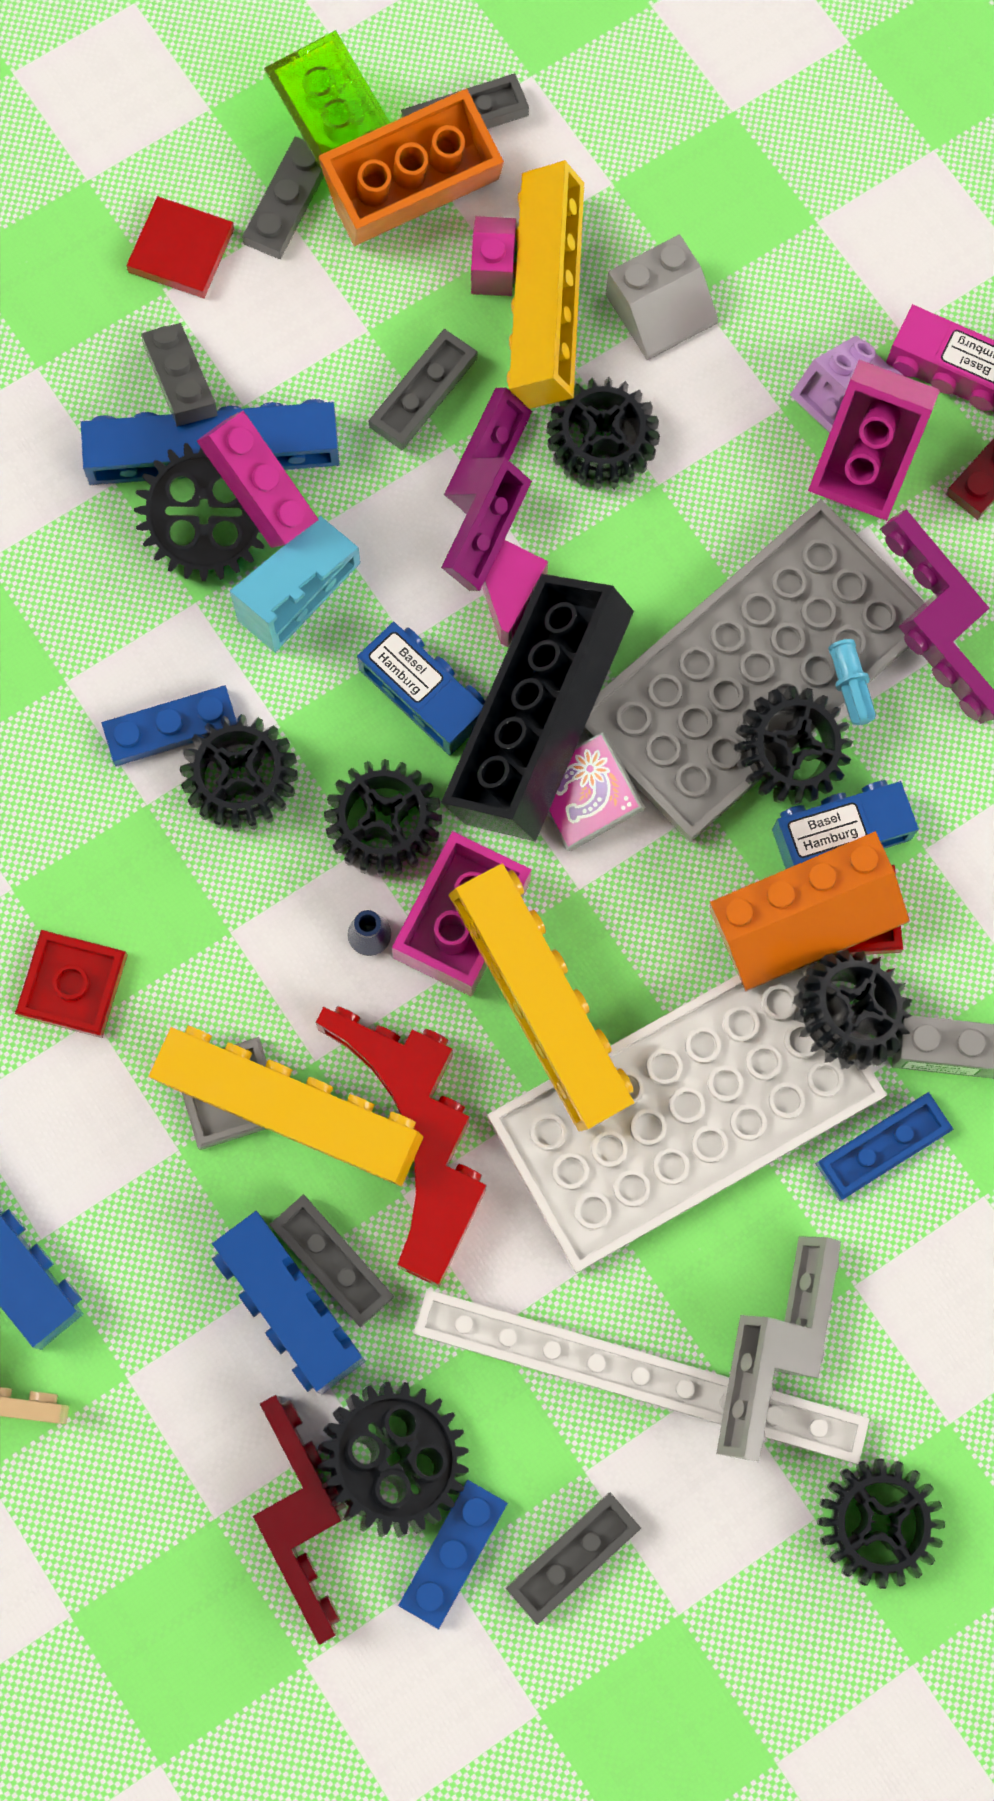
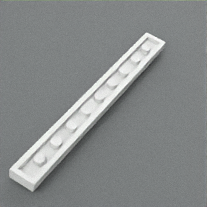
M426 1289L414 1335L722 1424L730 1377ZM773 1390L768 1405L764 1429L765 1438L858 1464L870 1418Z

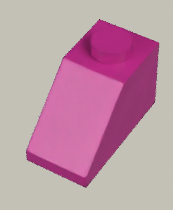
M475 216L471 262V294L512 296L516 218Z
M504 540L483 584V592L500 644L509 647L541 574L548 573V561Z

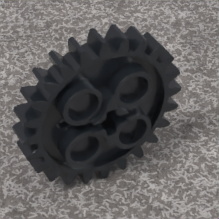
M184 443V456L180 458L169 449L167 452L171 463L166 466L155 459L153 463L159 474L156 477L144 474L142 477L151 487L149 490L136 491L138 496L146 499V505L134 508V512L146 515L147 520L137 525L136 529L141 531L149 530L151 534L144 541L143 546L147 547L157 544L159 550L153 559L158 561L167 555L170 558L168 571L172 572L181 564L184 566L185 579L189 578L193 569H199L201 580L206 581L208 571L214 569L221 580L224 578L223 567L227 565L233 571L239 573L240 569L237 559L242 557L252 563L254 559L248 549L251 546L260 549L265 547L256 538L260 531L237 498L232 502L222 503L214 497L213 486L222 477L201 447L199 453L193 454L189 444ZM177 478H188L195 486V493L187 502L176 501L171 496L170 487ZM206 499L208 500L209 507L240 508L242 515L239 517L211 516L208 519V524H200L198 516L167 515L165 510L167 507H198L200 500ZM185 520L193 525L195 536L188 545H178L172 540L170 530L175 522ZM221 521L231 522L237 528V540L230 546H221L213 538V529Z
M388 1381L380 1386L378 1396L375 1389L369 1385L362 1390L363 1401L357 1395L352 1394L346 1399L349 1410L339 1406L332 1413L339 1424L328 1423L323 1429L333 1440L322 1442L318 1446L319 1451L330 1455L329 1459L317 1466L318 1470L331 1472L332 1476L322 1485V1488L337 1489L338 1494L331 1502L332 1507L345 1502L349 1507L345 1513L344 1520L348 1521L357 1514L362 1516L360 1530L363 1532L369 1529L375 1522L377 1523L378 1537L387 1535L391 1525H393L398 1538L407 1534L409 1524L417 1534L426 1529L425 1518L433 1525L442 1520L438 1508L449 1511L455 1506L448 1494L457 1495L464 1490V1487L454 1479L455 1477L465 1475L469 1471V1468L457 1463L458 1458L469 1453L468 1448L455 1445V1440L461 1437L464 1431L463 1429L450 1431L448 1424L453 1420L455 1414L452 1412L441 1417L438 1410L441 1407L442 1400L439 1398L430 1405L425 1403V1388H422L412 1397L410 1396L409 1384L404 1382L399 1386L396 1394H394L392 1386ZM390 1416H397L405 1422L407 1426L405 1437L397 1436L391 1431L389 1427ZM369 1424L375 1426L376 1434L369 1431ZM354 1443H362L369 1448L371 1453L369 1464H362L355 1459L352 1453ZM397 1452L401 1459L391 1467L386 1458L390 1454ZM418 1454H424L432 1460L434 1465L432 1476H427L418 1469L416 1464ZM381 1481H388L396 1487L398 1491L396 1503H389L382 1498L380 1493ZM411 1484L418 1487V1494L412 1492Z

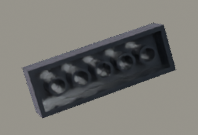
M541 574L441 801L465 825L536 842L634 613V610L614 586Z

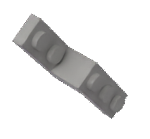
M799 1236L785 1321L769 1317L740 1315L716 1454L759 1462L761 1447L765 1440L764 1429L769 1400L773 1393L774 1371L794 1376L819 1378L820 1367L824 1358V1342L828 1318L832 1309L831 1300L835 1276L839 1267L841 1241L828 1237Z

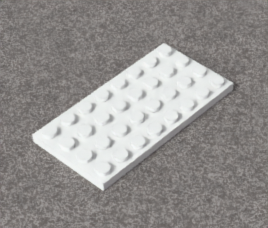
M809 965L746 992L739 976L736 975L612 1044V1052L608 1055L615 1068H621L629 1077L634 1089L630 1095L635 1103L588 1130L578 1132L550 1079L487 1114L488 1120L575 1274L887 1096L870 1066L859 1071L855 1065L848 1069H841L838 1057L831 1063H825V1051L820 1049L817 1052H810L811 1046L814 1043L813 1039L810 1036L799 1037L800 1031L805 1028V1024L793 1020L795 1013L800 1008L792 1002L794 996L800 992L796 988L798 981L806 976L805 973H807L806 970L809 968Z

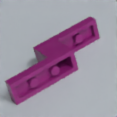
M507 387L495 388L444 493L449 500L467 515L441 568L469 591L481 590L532 483L509 460L533 411L517 396L512 394Z
M905 509L892 517L880 530L886 536L885 541L890 550L896 555L904 557L914 569L913 575L917 582L924 588L931 589L934 595L898 627L905 634L904 640L907 646L914 653L922 655L933 667L932 674L935 679L955 693L960 699L959 705L962 711L969 718L977 720L980 724L994 720V689L953 642L979 619L989 607L913 516Z

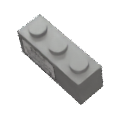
M913 1015L904 1018L902 1024L910 1034H903L900 1041V1050L893 1055L892 1068L994 1079V1024Z

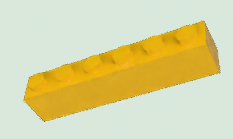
M566 160L523 172L521 191L518 193L520 213L519 226L516 228V240L518 243L517 262L514 263L513 267L515 296L511 302L513 330L509 337L511 363L510 370L507 373V383L511 393L516 395L529 409L574 398L584 181Z
M501 863L456 887L449 894V897L578 1132L588 1130L634 1104L635 1102L630 1095L634 1089L627 1074L621 1068L616 1069L608 1054L612 1052L607 1037L599 1028L595 1030L586 1014L590 1012V1009L583 994L578 989L573 990L564 974L568 973V969L564 959L556 949L551 951L544 939L543 934L546 933V929L542 919L535 910L529 911L521 895L524 894V888L520 879L514 871H507L504 864Z
M188 1025L185 1032L173 1027L170 1028L148 1077L160 1084L400 1187L403 1186L423 1140V1136L418 1131L413 1130L415 1121L392 1111L387 1119L372 1112L375 1104L352 1094H349L347 1101L331 1095L334 1087L315 1078L308 1077L306 1084L290 1077L292 1069L268 1059L265 1066L250 1061L252 1052L228 1042L225 1049L210 1044L212 1035Z

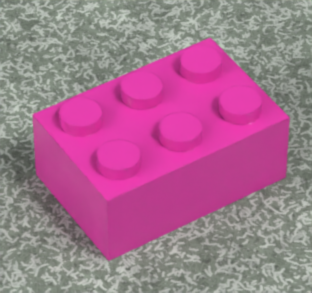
M859 359L808 491L887 521L933 411L940 389Z
M452 831L392 946L393 959L472 997L488 966L450 899L449 894L456 887L501 863L504 864L507 871L512 870L516 873L522 883L525 894L531 882L532 869Z

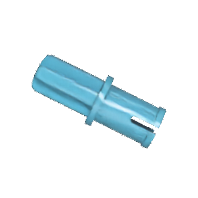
M844 639L837 641L828 647L838 678L835 684L836 689L843 694L851 723L853 725H866L876 717L867 686L870 677L867 673L863 672L855 640Z

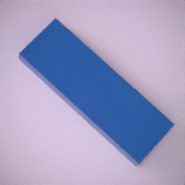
M927 1092L815 1164L838 1200L842 1201L954 1129L931 1094Z

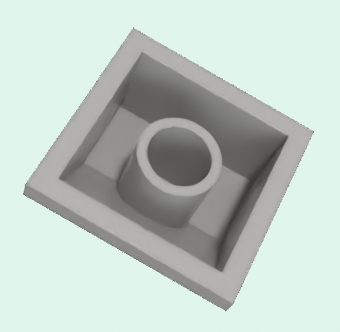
M680 234L608 271L606 297L646 360L718 324V317L702 268Z

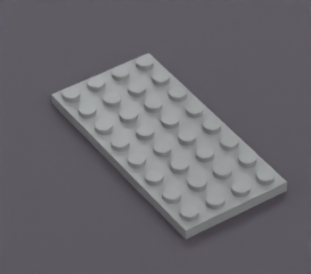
M820 499L599 692L583 731L590 739L601 732L607 734L631 782L691 843L760 781L759 779L752 784L746 782L747 776L753 772L750 766L744 769L737 767L739 761L747 758L746 752L734 750L735 744L746 741V738L736 733V729L740 725H749L742 715L748 709L756 711L754 701L759 697L768 700V693L774 689H778L784 694L785 688L795 686L799 695L806 688L813 689V702L822 695L828 696V703L825 707L827 711L835 707L841 709L845 705L842 692L838 691L835 686L838 678L828 647L840 640H855L863 672L867 673L870 677L868 685L909 648L904 640L905 634L898 626L925 602ZM794 712L776 713L767 724L765 730L772 732L779 729L784 731L787 722L793 719ZM811 722V733L813 734L817 729ZM794 737L786 740L787 746L792 747L790 749L791 752L799 746V744H794L797 741ZM764 748L768 761L775 768V755L770 750Z

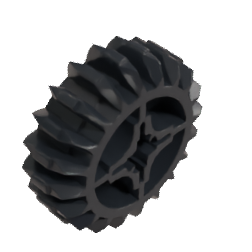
M592 377L588 381V389L586 390L576 383L574 386V398L560 401V406H554L550 416L552 420L547 423V434L551 436L548 438L547 446L549 451L555 452L553 456L555 465L565 464L564 474L566 478L578 473V483L580 486L584 485L588 479L594 480L596 490L601 488L603 481H609L610 486L615 490L619 484V477L630 484L634 481V471L643 474L647 470L648 463L646 461H652L655 458L656 449L654 446L659 444L660 439L659 432L655 431L658 429L659 420L657 416L651 415L653 411L651 401L641 403L643 394L640 389L631 394L627 393L628 384L626 381L620 384L619 388L612 387L613 382L610 377L605 380L604 386H598ZM626 420L630 422L637 436V440L633 445L626 440L627 435L622 432L623 423ZM574 422L580 426V432L584 435L583 444L580 447L574 443L569 432ZM600 431L601 435L603 431H606L608 433L611 431L609 436H606V433H604V436H596V432ZM600 456H608V457H610V458H599V457H600Z
M789 686L785 688L784 694L778 689H774L768 693V700L763 697L757 698L754 701L756 711L748 709L742 715L749 725H740L736 729V733L746 738V741L735 744L734 750L746 752L747 757L739 761L737 767L744 769L750 766L753 772L747 776L746 782L752 784L760 779L762 783L758 793L762 796L767 795L774 788L773 798L777 803L783 802L787 796L792 805L800 804L803 796L809 802L817 800L819 798V791L826 794L833 790L831 780L840 781L843 779L844 773L838 766L848 765L851 761L848 755L841 752L842 749L851 747L853 743L848 738H841V732L846 731L850 724L847 722L837 724L834 718L839 716L841 709L835 707L827 711L825 707L828 703V696L825 695L818 697L813 702V689L810 688L802 690L799 695L795 686ZM794 712L793 719L787 722L784 731L779 729L772 732L765 730L767 724L776 713ZM811 722L818 730L822 742H819L812 736ZM792 737L797 740L794 744H799V750H801L794 754L790 751L792 747H788L786 741ZM764 748L770 750L775 755V769L768 761ZM816 759L820 761L818 768L808 779H793L794 771L800 769L803 760L811 761Z
M240 714L237 719V725L231 726L228 717L223 716L221 718L223 728L216 730L211 723H207L205 729L208 737L206 739L194 734L192 741L198 750H184L183 755L190 763L180 766L181 775L188 778L181 783L184 793L191 794L188 799L191 808L201 807L199 815L203 820L210 819L215 815V826L222 828L227 820L231 819L232 829L237 832L241 829V821L247 820L250 828L255 830L258 828L256 817L262 815L266 822L271 823L274 820L270 810L272 807L278 811H285L287 808L286 803L280 796H294V787L289 783L298 780L297 770L290 768L297 763L295 753L287 752L290 748L287 738L277 739L279 732L278 728L274 725L263 732L264 723L259 717L249 727L245 715ZM248 744L238 752H229L224 749L232 745ZM266 753L274 762V774L269 786L265 785L262 782V778L257 774L259 767L262 765L261 758ZM211 760L216 763L218 770L222 772L216 781L217 788L213 793L205 786V773ZM239 767L241 772V767H245L248 777L245 776L240 779L238 775L237 779H233L230 768L234 770ZM242 793L255 797L246 802H231L234 797Z
M384 759L381 762V770L374 771L373 764L367 761L364 763L365 774L360 775L354 768L348 771L351 784L340 779L336 782V789L342 795H328V804L335 809H329L324 812L325 821L332 823V825L326 828V834L328 838L337 839L333 844V850L336 854L348 850L344 858L348 866H351L360 858L361 873L366 874L370 870L371 864H376L377 874L380 877L385 876V865H393L395 874L400 875L402 874V861L406 860L412 868L417 867L418 859L415 852L423 856H429L431 854V847L425 841H438L439 832L432 827L442 824V815L433 812L440 808V799L438 797H429L433 792V785L430 782L419 785L422 779L420 771L416 770L408 777L405 776L407 770L405 763L400 762L395 771H390L389 760ZM388 788L401 793L391 798H385L380 796L375 789ZM361 797L367 812L358 820V826L350 830L347 825L348 815L353 804ZM374 806L384 816L390 815L392 829L384 821H376ZM416 806L420 814L419 821L412 835L406 839L400 822L408 816V810ZM374 838H383L392 847L375 848L361 841L365 840L368 842Z
M848 949L840 951L835 956L832 953L830 955L827 954L818 963H813L806 970V976L798 981L796 988L800 992L794 996L792 1003L799 1007L800 1010L795 1013L793 1020L805 1024V1028L800 1031L799 1037L810 1036L814 1041L810 1052H817L820 1049L824 1050L825 1063H831L838 1057L841 1069H848L855 1065L859 1071L868 1068L871 1064L879 1066L887 1060L888 1056L892 1057L900 1050V1041L903 1034H910L902 1024L904 1018L912 1016L904 1011L910 1007L912 999L902 997L900 994L904 990L906 983L895 984L891 978L895 968L883 971L880 968L881 957L873 958L870 962H867L864 951L857 952L852 956ZM843 981L854 984L856 986L854 988H848L841 984L839 987H837L830 982ZM853 1031L859 1032L863 1035L869 1033L873 1035L875 1038L859 1039L850 1036V1033H852Z
M883 1458L875 1459L873 1473H871L866 1461H859L856 1464L858 1478L849 1469H843L840 1471V1475L846 1486L843 1488L835 1482H829L827 1485L829 1491L838 1497L835 1502L823 1498L820 1500L819 1505L821 1507L832 1510L831 1518H817L818 1526H831L832 1534L820 1537V1543L822 1545L837 1544L838 1548L829 1554L828 1559L830 1562L836 1563L844 1557L847 1558L841 1570L844 1576L850 1577L858 1567L860 1568L858 1574L859 1584L867 1586L873 1573H875V1582L880 1589L887 1588L889 1574H891L897 1586H904L906 1578L903 1569L906 1568L908 1573L914 1578L921 1577L922 1572L916 1560L920 1559L922 1562L932 1565L935 1559L930 1553L925 1551L927 1545L937 1548L942 1547V1540L930 1537L931 1528H945L943 1520H931L930 1516L931 1512L942 1508L941 1502H925L924 1498L932 1493L933 1487L931 1484L921 1485L917 1489L914 1487L920 1477V1473L917 1470H911L902 1479L904 1470L902 1462L895 1461L890 1468L889 1474H887L886 1463ZM874 1483H885L897 1488L905 1496L899 1501H893L891 1504L883 1506L874 1496H870L864 1487ZM854 1497L857 1501L856 1506L861 1513V1521L848 1538L845 1530V1515L847 1507ZM913 1509L916 1518V1531L911 1545L907 1548L905 1545L907 1542L901 1533V1525L903 1520L911 1514L910 1510ZM873 1510L880 1515L893 1513L889 1516L890 1523L886 1524L890 1526L887 1534L880 1531L869 1533L872 1530L871 1523L875 1522L871 1520L875 1514ZM879 1540L888 1550L893 1552L896 1559L885 1563H872L860 1556L856 1550L863 1545L867 1546Z

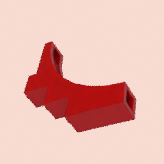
M337 1006L335 1011L323 1007L316 1021L318 1031L348 1048L370 1068L394 1100L400 1115L415 1121L413 1130L418 1131L423 1136V1140L414 1158L416 1196L411 1227L397 1265L399 1269L439 1288L487 1187L486 1184L479 1182L482 1175L477 1171L462 1164H458L456 1169L448 1167L469 1125V1116L463 1113L465 1107L462 1104L445 1096H441L439 1101L432 1099L453 1057V1049L446 1046L449 1041L447 1038L429 1029H424L422 1034L412 1029L403 1045L399 1043L401 1037L385 1027L377 1025L375 1030H371L359 1024L361 1018L345 1008Z

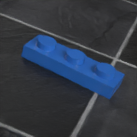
M226 685L110 719L101 722L112 761L116 767L192 744L194 734L206 739L208 737L205 729L207 723H211L216 730L223 728L221 724L223 716L228 717L231 726L237 725V720Z
M469 1480L465 1483L464 1490L459 1494L454 1503L455 1506L449 1512L398 1605L438 1630L508 1504L506 1501Z

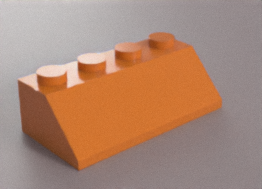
M467 88L319 155V162L335 210L354 246L499 180L504 163Z
M876 831L710 901V913L745 992L817 962L827 954H836L910 922L895 872Z

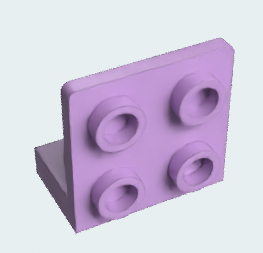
M858 336L850 338L815 358L790 393V396L829 433L859 359L902 375V373L891 368L878 356L871 344L861 340Z

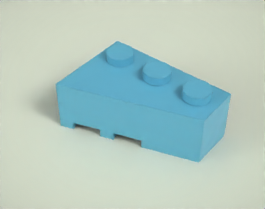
M319 516L317 522L284 545L230 590L237 621L275 653L360 564L359 547L322 516Z

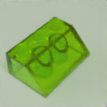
M336 30L264 68L266 75L321 170L319 155L390 123Z

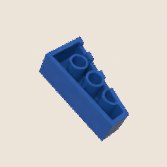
M257 1210L212 1243L218 1252L212 1260L227 1280L233 1276L236 1277L244 1289L238 1295L253 1317L260 1313L271 1327L265 1334L280 1354L288 1351L297 1364L292 1369V1372L307 1392L314 1388L317 1393L323 1395L366 1362Z

